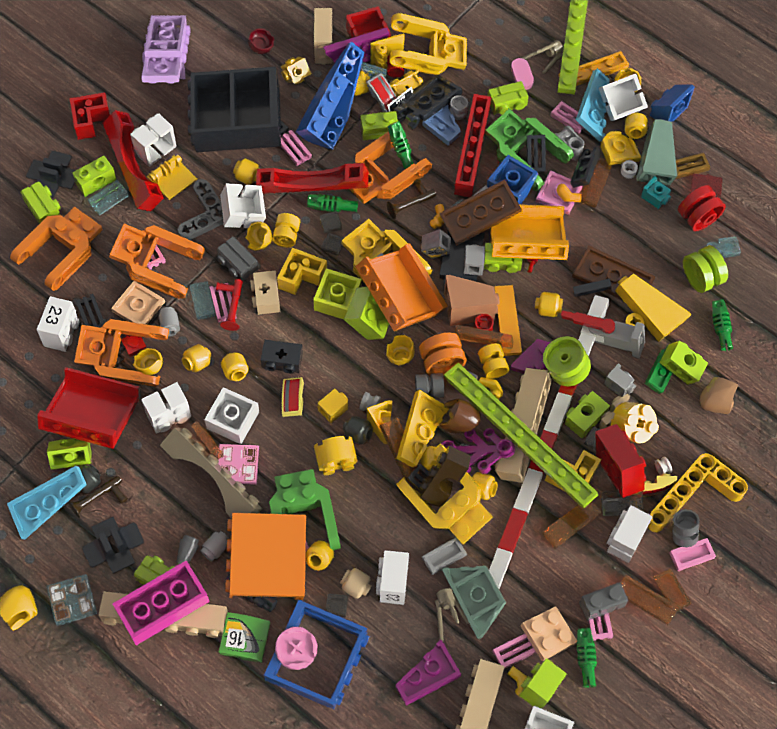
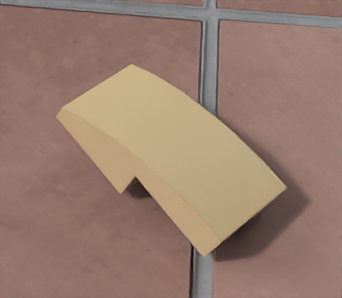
M629 394L623 397L618 396L611 402L610 411L601 417L600 429L611 426V419L614 418L615 413L613 412L615 408L623 402H628Z

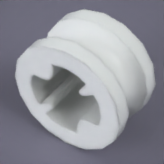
M631 160L625 161L622 164L621 175L627 179L635 177L638 165Z
M662 457L661 461H655V467L659 474L672 473V466L666 457Z

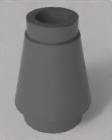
M187 535L180 539L177 564H181L184 561H187L188 564L190 563L199 547L198 539Z

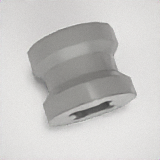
M365 392L361 400L360 410L365 411L368 407L379 404L381 397L377 395L371 396L370 393Z

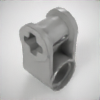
M568 125L561 132L554 133L572 149L574 153L572 160H578L584 149L583 139Z

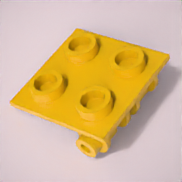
M404 33L372 42L371 66L376 65L379 71H384L387 68V56L390 55V52L392 50L404 51Z
M173 155L170 160L165 161L163 165H159L156 170H152L147 175L149 180L159 185L161 192L168 200L198 180L181 163L182 159L179 155Z

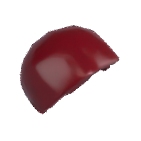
M263 28L255 29L249 35L248 44L253 52L266 54L274 46V37Z

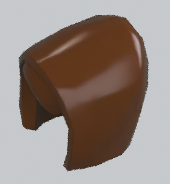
M459 398L449 400L444 404V407L451 409L449 413L451 419L446 423H439V425L449 433L468 432L479 425L481 413L468 401Z

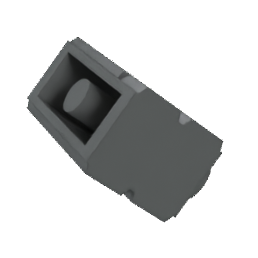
M231 237L226 243L217 248V260L222 266L226 265L229 268V272L234 278L238 277L244 281L250 274L252 275L258 270V261L235 237Z
M618 582L582 596L579 604L586 620L589 621L613 612L615 609L618 610L625 607L628 598L621 583Z

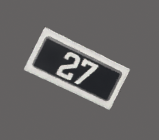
M412 87L387 105L389 112L394 111L396 107L400 106L401 100L413 93Z

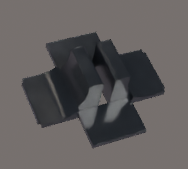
M51 151L49 158L44 157L43 161L34 159L26 178L39 181L43 187L47 186L52 194L50 196L51 199L54 198L59 187L72 190L75 183L72 172L76 170L67 168L72 156Z
M111 517L91 527L97 539L82 547L90 567L93 568L107 561L114 574L135 564L130 550L144 543L137 524L133 522L119 528L114 517ZM110 536L113 537L119 550L117 554H114L107 539Z

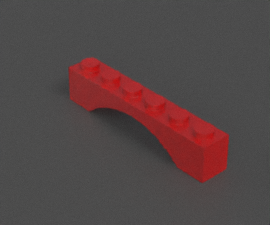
M114 110L103 123L106 134L137 209L152 211L164 197L159 185L149 180L138 166L131 138L134 125L129 113Z
M364 163L344 164L333 169L321 171H290L277 168L257 169L256 186H262L263 194L368 188L369 171Z

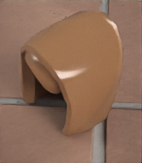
M720 377L712 378L700 394L699 402L701 408L714 413L729 414L733 408V397L738 384Z

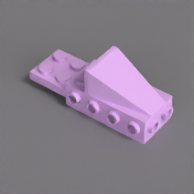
M151 16L150 25L147 28L146 43H144V52L142 53L144 63L142 82H179V79L186 78L184 63H186V54L188 53L190 25H187L186 16Z

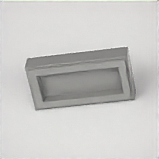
M457 537L423 555L422 560L431 574L434 575L443 568L467 556V552Z

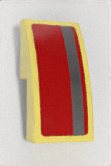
M302 377L283 379V417L302 415L304 403L302 398L304 385Z
M660 474L656 477L654 483L644 481L645 490L634 495L636 497H646L665 492L675 485L677 476Z

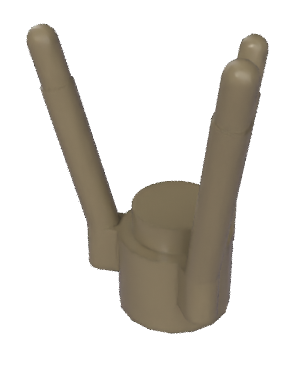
M555 40L549 45L521 58L528 59L545 51L548 57H553L551 62L542 71L545 74L556 60L561 58L560 53L563 52V46L558 40Z
M446 588L436 593L438 600L435 601L437 607L439 640L441 639L442 642L444 639L441 607L443 609H450L455 623L458 624L459 619L454 608L456 606L466 624H469L451 588Z

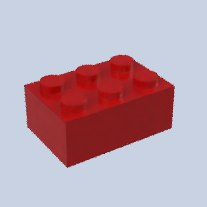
M617 424L595 431L596 457L601 459L600 465L622 498L645 490V460L642 456L638 455L635 445L629 442L625 431H621Z

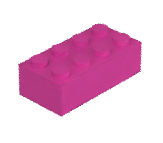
M184 561L114 602L113 606L135 645H138L209 602V599L188 562Z

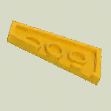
M416 391L396 459L410 467L416 466L427 448L426 445L433 438L437 426L443 421L442 418L449 408H445L444 404L423 391Z

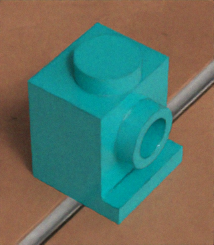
M654 176L644 187L641 198L659 209L663 204L666 205L670 201L671 189L659 182L657 177Z

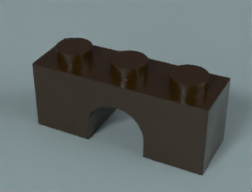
M451 446L445 452L442 451L438 457L437 465L431 467L428 479L424 478L420 485V490H422L420 499L442 507L451 496L453 482L446 478L460 482L469 469L471 455Z

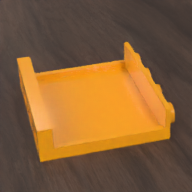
M519 204L522 212L490 228L492 257L567 260L569 240H566L564 206Z

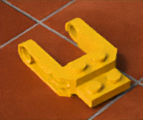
M402 13L392 16L391 27L393 30L431 39L429 55L413 51L392 50L390 52V63L393 66L414 71L419 70V72L439 75L447 67L461 70L466 68L467 38L450 34L448 27L444 23Z
M370 219L366 220L341 241V244L354 256L353 272L360 279L362 277L355 266L368 256L369 259H373L381 253L384 255L389 254L390 250L398 251L405 244H408L395 230L381 231ZM416 252L426 271L430 275L432 273L431 267Z
M440 443L433 449V452L439 457L442 451L445 452L447 449ZM467 472L460 481L464 488L453 495L439 508L438 512L427 501L420 499L421 494L407 483L405 477L396 484L433 528L450 529L462 544H465L493 518L480 503L481 487Z

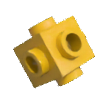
M302 57L290 58L281 66L284 80L289 83H295V85L303 82L305 77L312 74L305 58Z

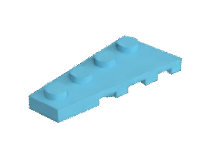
M597 68L592 72L576 121L600 142L605 137L603 128L606 127L604 113L607 112L605 107L607 105L606 102H603L599 88L609 84L610 79Z
M78 466L67 470L7 503L21 539L25 540L87 485Z

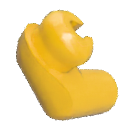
M480 377L479 382L484 387L489 388L491 393L499 400L503 396V390L498 381Z

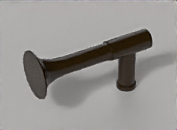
M416 179L413 185L416 186L421 194L399 204H392L388 201L387 210L392 219H396L397 213L401 210L436 197L435 190L427 191L421 180Z
M117 475L85 498L76 502L68 501V504L74 514L80 518L79 514L85 506L110 490L117 497L120 504L126 502L128 498L118 488L122 480Z

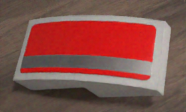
M378 73L367 80L366 83L372 96L377 98L382 111L389 112L387 105L397 97L382 73Z

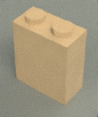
M314 8L315 64H332V59L323 49L324 46L332 44V8Z

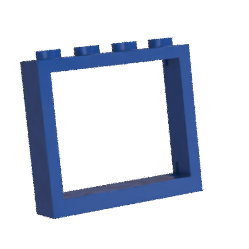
M298 600L285 630L299 627L305 614L358 636L331 699L276 676L281 667L276 652L273 654L264 678L265 681L334 710L336 704L340 705L345 693H342L344 686H349L353 674L350 672L353 666L357 667L361 655L359 651L361 647L365 648L369 640L367 628Z

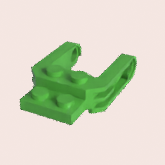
M510 109L485 130V135L498 145L497 160L501 163L507 155H510L532 168L517 155L526 145V135L544 134L545 149L562 163H568L574 157L572 149L536 118L522 120ZM537 175L531 187L534 191H538L545 184L539 175Z
M314 470L275 476L277 492L269 501L271 514H291L321 507L330 548L332 550L341 549L329 490L316 483Z

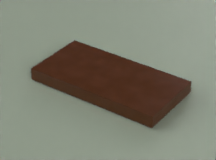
M504 179L439 214L457 246L522 212V209Z
M589 245L572 277L586 284L610 279L612 289L603 292L621 300L622 298L615 290L619 286L618 281L624 276L629 278L632 274H635L649 285L653 284L656 276Z

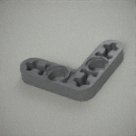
M204 179L197 180L194 183V192L206 212L183 222L178 227L179 236L188 240H192L224 224L221 201L209 182ZM199 187L205 188V191H206V194H205V195H204V192L202 191V189H199ZM208 199L216 201L213 205L206 204ZM216 209H217L218 213H219L220 215H222L221 218H219V216H216V212H215ZM202 220L208 222V224L204 227L198 225V223ZM187 229L190 233L187 234L183 230Z

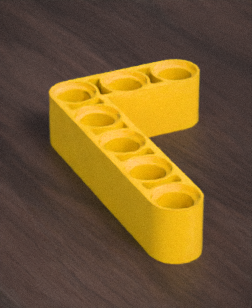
M707 453L702 454L650 514L653 517L648 525V529L656 533L663 530L674 514L681 509L704 481L734 502L740 501L748 490V485L745 480L714 456ZM701 463H706L709 468L703 467ZM717 475L723 476L725 480H720ZM689 476L695 477L697 481L690 480ZM733 487L738 488L740 490V493L735 492L733 490ZM677 490H682L685 495H680ZM665 504L672 505L673 509L666 508ZM653 518L660 519L661 523H655Z

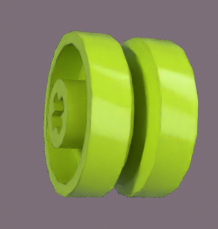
M708 245L698 250V252L685 256L683 259L685 275L697 292L703 293L712 289L713 286L727 282L728 269L726 263L715 247Z
M568 336L559 337L550 342L545 348L543 362L552 379L559 385L574 386L588 376L591 369L590 359L583 345L576 338Z

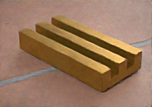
M700 153L677 159L676 179L709 171L710 165L705 154Z

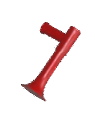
M235 279L234 285L219 282L216 285L217 291L232 292L228 317L226 321L220 323V326L225 330L237 331L240 328L235 320L243 281L240 279Z

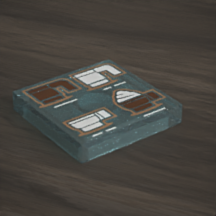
M87 574L47 586L57 626L97 614Z

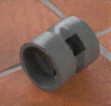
M432 373L429 377L427 374H415V390H421L433 398H444L443 373Z
M679 510L673 516L672 538L676 545L680 547H692L698 542L700 519L692 510Z

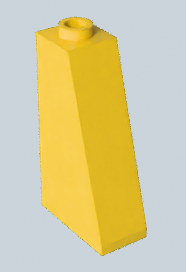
M632 274L629 278L624 276L618 281L619 286L615 290L616 293L633 313L640 314L643 317L645 327L658 342L691 316L689 311L635 274Z

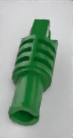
M394 122L388 125L391 142H393V147H395L396 155L401 159L405 170L414 164L411 158L412 150L409 147L410 144L400 122Z
M324 194L308 195L307 207L327 212L339 213L342 210L357 213L358 201L343 200L340 196Z
M724 299L712 301V319L715 333L719 336L721 351H726L725 344H727L728 351L732 350L733 345L730 336L732 326Z
M590 628L578 629L577 657L578 666L582 669L583 687L589 688V681L591 687H596L594 668L597 666L592 632Z

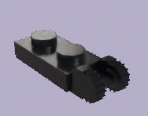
M594 147L592 152L589 149H584L570 181L573 188L589 185L597 161L601 156L599 147Z

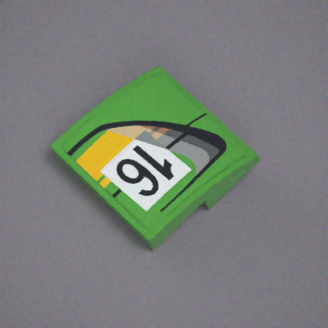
M228 612L219 649L220 655L262 662L271 622L252 616Z

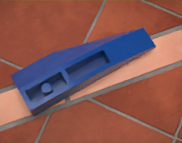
M349 42L327 74L296 130V133L308 142L330 150L335 147L348 121L364 56V51L353 42Z

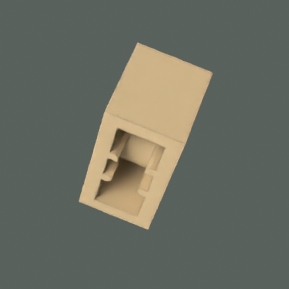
M276 271L253 273L254 280H250L251 291H255L256 295L252 297L253 308H257L258 315L280 312Z

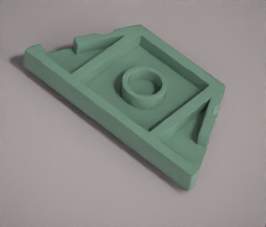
M488 567L443 568L442 571L476 637L481 639L506 604Z

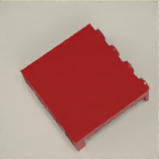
M65 367V378L46 411L40 410L37 415L38 429L114 449L139 401V386Z

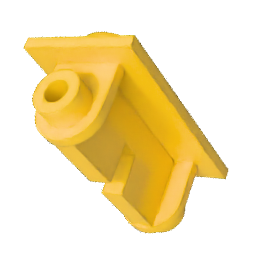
M411 70L403 75L404 78L400 81L397 78L389 83L396 97H399L407 90L406 86L408 88L412 87V90L421 86L423 79L417 76L419 70L415 72Z

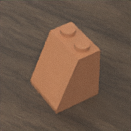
M446 275L444 297L448 305L447 314L450 326L475 323L476 317L480 314H488L494 321L495 313H498V305L500 304L499 294L495 293L494 286Z

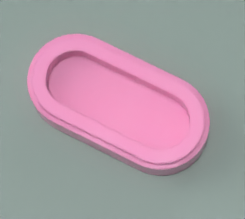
M515 59L511 65L515 82L522 81L525 89L528 90L533 86L534 82L529 64L525 59Z

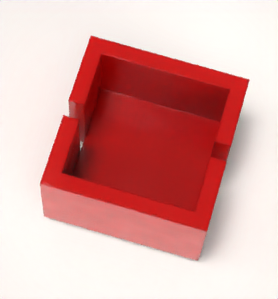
M379 6L346 15V29L350 38L384 28L388 29L389 36L387 38H390L391 32L384 21Z

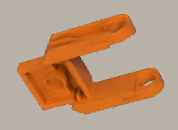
M388 131L356 154L355 163H364L369 171L368 188L349 190L363 204L375 196L379 199H392L412 185L416 179L426 175L430 171L432 164L425 158L417 164H412L389 180L388 176L373 162L393 148V142H391Z
M74 206L64 217L61 215L47 216L12 251L10 259L18 265L23 263L54 236L55 239L72 250L45 279V285L52 291H55L90 258V242L103 228Z
M123 224L109 258L126 264L131 280L172 297L184 299L188 288L174 282V279L147 269L156 244L194 260L202 259L205 252L204 247L155 225L141 231Z
M114 319L107 321L101 328L81 326L74 360L76 364L94 366L101 377L153 387L159 386L160 376L155 377L138 371L114 367L117 363L121 334L168 340L169 329Z

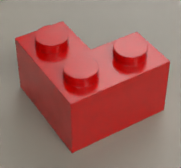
M105 92L70 98L74 128L78 140L96 137L93 122L106 120L110 116Z

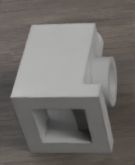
M618 363L606 377L604 385L617 395L623 397L626 393L631 394L636 385L632 376L628 372L622 371L620 369L622 365Z

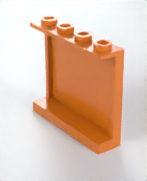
M410 243L405 244L398 251L369 259L367 256L355 266L393 331L437 316L448 307Z
M232 513V519H228L227 531H231V539H227V551L231 552L230 559H226V572H230V580H226L225 592H229V598H232V596L295 597V600H303L305 597L306 515Z

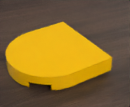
M612 131L603 138L601 150L608 165L623 164L627 160L634 162L641 160V155L633 139L622 135V132Z

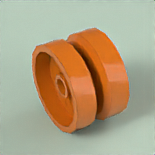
M441 333L421 343L419 352L424 360L426 373L429 376L432 373H443L444 376L458 362L462 366L466 364L467 359L464 351L461 349L462 344L457 334Z

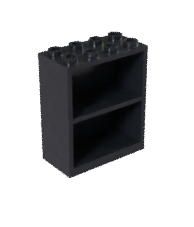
M276 67L191 73V80H188V90L190 91L188 105L191 109L188 110V120L191 121V125H188V134L191 136V145L195 146L196 153L282 146L280 86Z

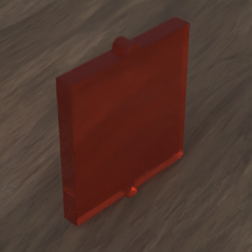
M693 173L691 193L702 186L709 185L716 193L715 197L721 199L723 178L710 176L709 174Z

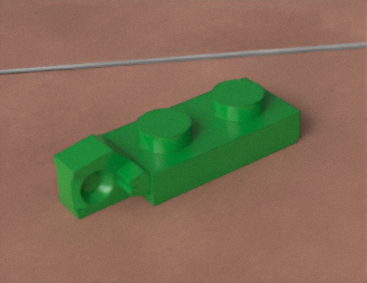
M668 345L658 354L644 383L658 394L664 392L672 375V372L660 363Z

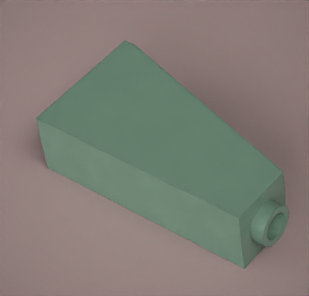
M655 119L649 127L636 181L649 182L655 176L662 184L671 185L677 177L671 121Z

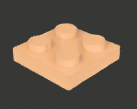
M133 281L111 310L128 322L147 325L165 303V300L136 281Z
M556 606L521 624V628L541 661L577 643V639Z

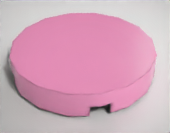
M302 627L286 629L276 641L275 652L277 659L283 666L289 669L300 670L306 668L313 662L317 654L315 637Z

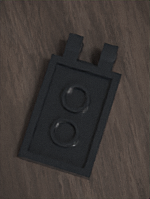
M436 75L400 101V106L394 109L399 114L397 119L400 123L405 119L411 121L407 125L413 130L418 126L420 120L426 121L448 105L454 96L463 94L462 88L442 76Z
M448 231L447 235L451 237L450 254L443 255L439 277L444 279V286L446 275L477 281V275L464 274V255L466 245L483 246L485 233H480L456 246Z

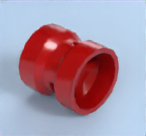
M388 55V76L393 78L403 76L404 68L393 66L390 63V55Z
M480 314L476 317L474 334L478 338L487 339L491 336L494 325L493 318L488 314Z

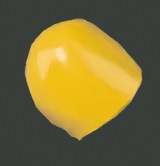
M23 585L9 589L0 598V615L12 631L18 629L37 615L34 597L30 589Z

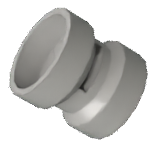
M454 96L450 102V113L453 114L455 120L464 119L467 115L468 101L464 96Z

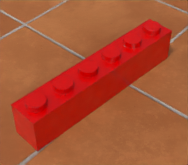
M478 94L473 96L455 181L454 195L472 197L490 110V96Z

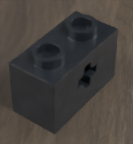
M264 339L261 367L268 371L280 370L288 374L299 373L303 356L302 344Z

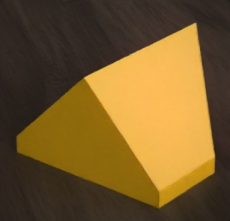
M389 400L367 408V420L371 423L373 432L383 444H388L392 413V401Z

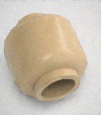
M353 568L351 571L348 569L340 582L342 590L356 599L360 598L361 595L366 596L372 587L369 584L370 576L357 568Z

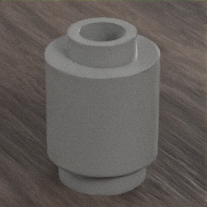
M172 307L162 308L158 316L160 327L169 329L168 336H174L180 331L177 312Z
M215 531L202 545L203 548L200 552L211 562L214 559H218L227 549V539L229 537L222 531L219 533Z

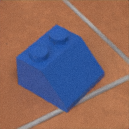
M692 84L674 85L670 90H665L662 97L652 103L650 117L654 120L662 119L673 122L688 108L695 86Z
M507 155L488 179L487 187L489 188L505 179L518 204H521L527 197L538 172Z

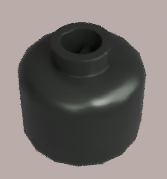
M353 416L343 425L345 438L348 440L349 436L352 437L354 443L364 444L373 435L371 423L366 419Z
M83 464L79 468L87 485L78 493L82 491L88 494L100 484L101 473L92 464Z

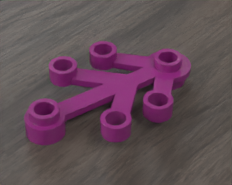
M492 428L485 429L483 435L486 441H492L495 445L488 446L476 434L474 429L465 432L464 435L468 442H473L476 446H455L451 440L441 443L446 449L451 446L466 454H473L467 473L471 471L473 464L487 454L492 455L478 463L479 472L482 474H487L491 470L490 466L500 458H509L516 451L513 442L508 439L501 440Z

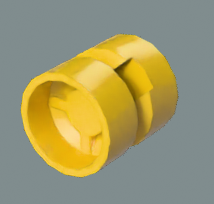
M289 213L279 214L272 241L281 247H293L296 243L300 219Z
M490 344L478 351L486 378H499L509 372V366L506 359L503 358L504 352L500 344Z

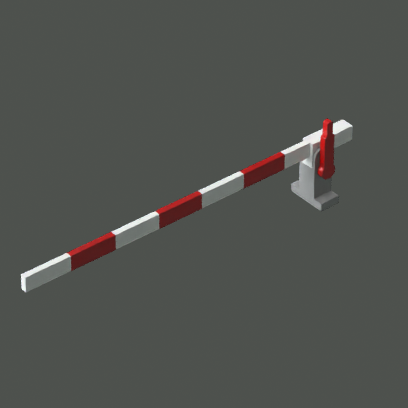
M595 295L587 315L579 312H561L562 319L570 320L575 324L583 326L578 341L581 342L588 356L593 343L596 342L632 352V357L640 358L645 345L644 324L636 322V325L633 326L613 321L612 319H605L604 317L609 306L608 298ZM577 385L560 386L540 437L552 450ZM533 461L530 463L489 569L498 588L501 586L544 471Z

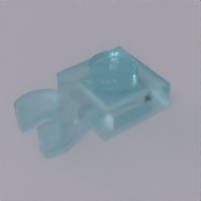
M737 236L720 238L717 243L709 242L706 245L715 247L723 258L740 256L741 254Z

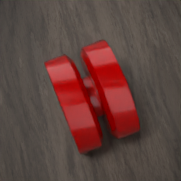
M709 185L694 190L680 203L677 209L683 219H688L687 223L693 231H700L711 225L722 215L726 208L723 201L715 197L716 193Z

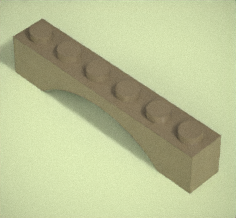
M174 428L160 444L173 459L193 462L201 466L212 476L221 490L226 513L231 518L232 513L258 514L263 509L258 504V499L253 495H249L245 491V486L235 481L231 477L232 473L226 468H222L218 464V459L211 454L209 455L205 451V446L192 438V433L188 429Z

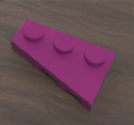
M441 639L396 684V689L405 705L461 677L459 669Z

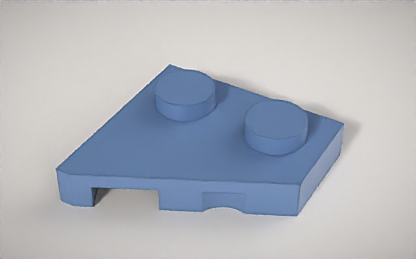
M446 105L429 119L423 121L422 126L449 146L460 136L461 130L455 123L453 114L449 111V105Z

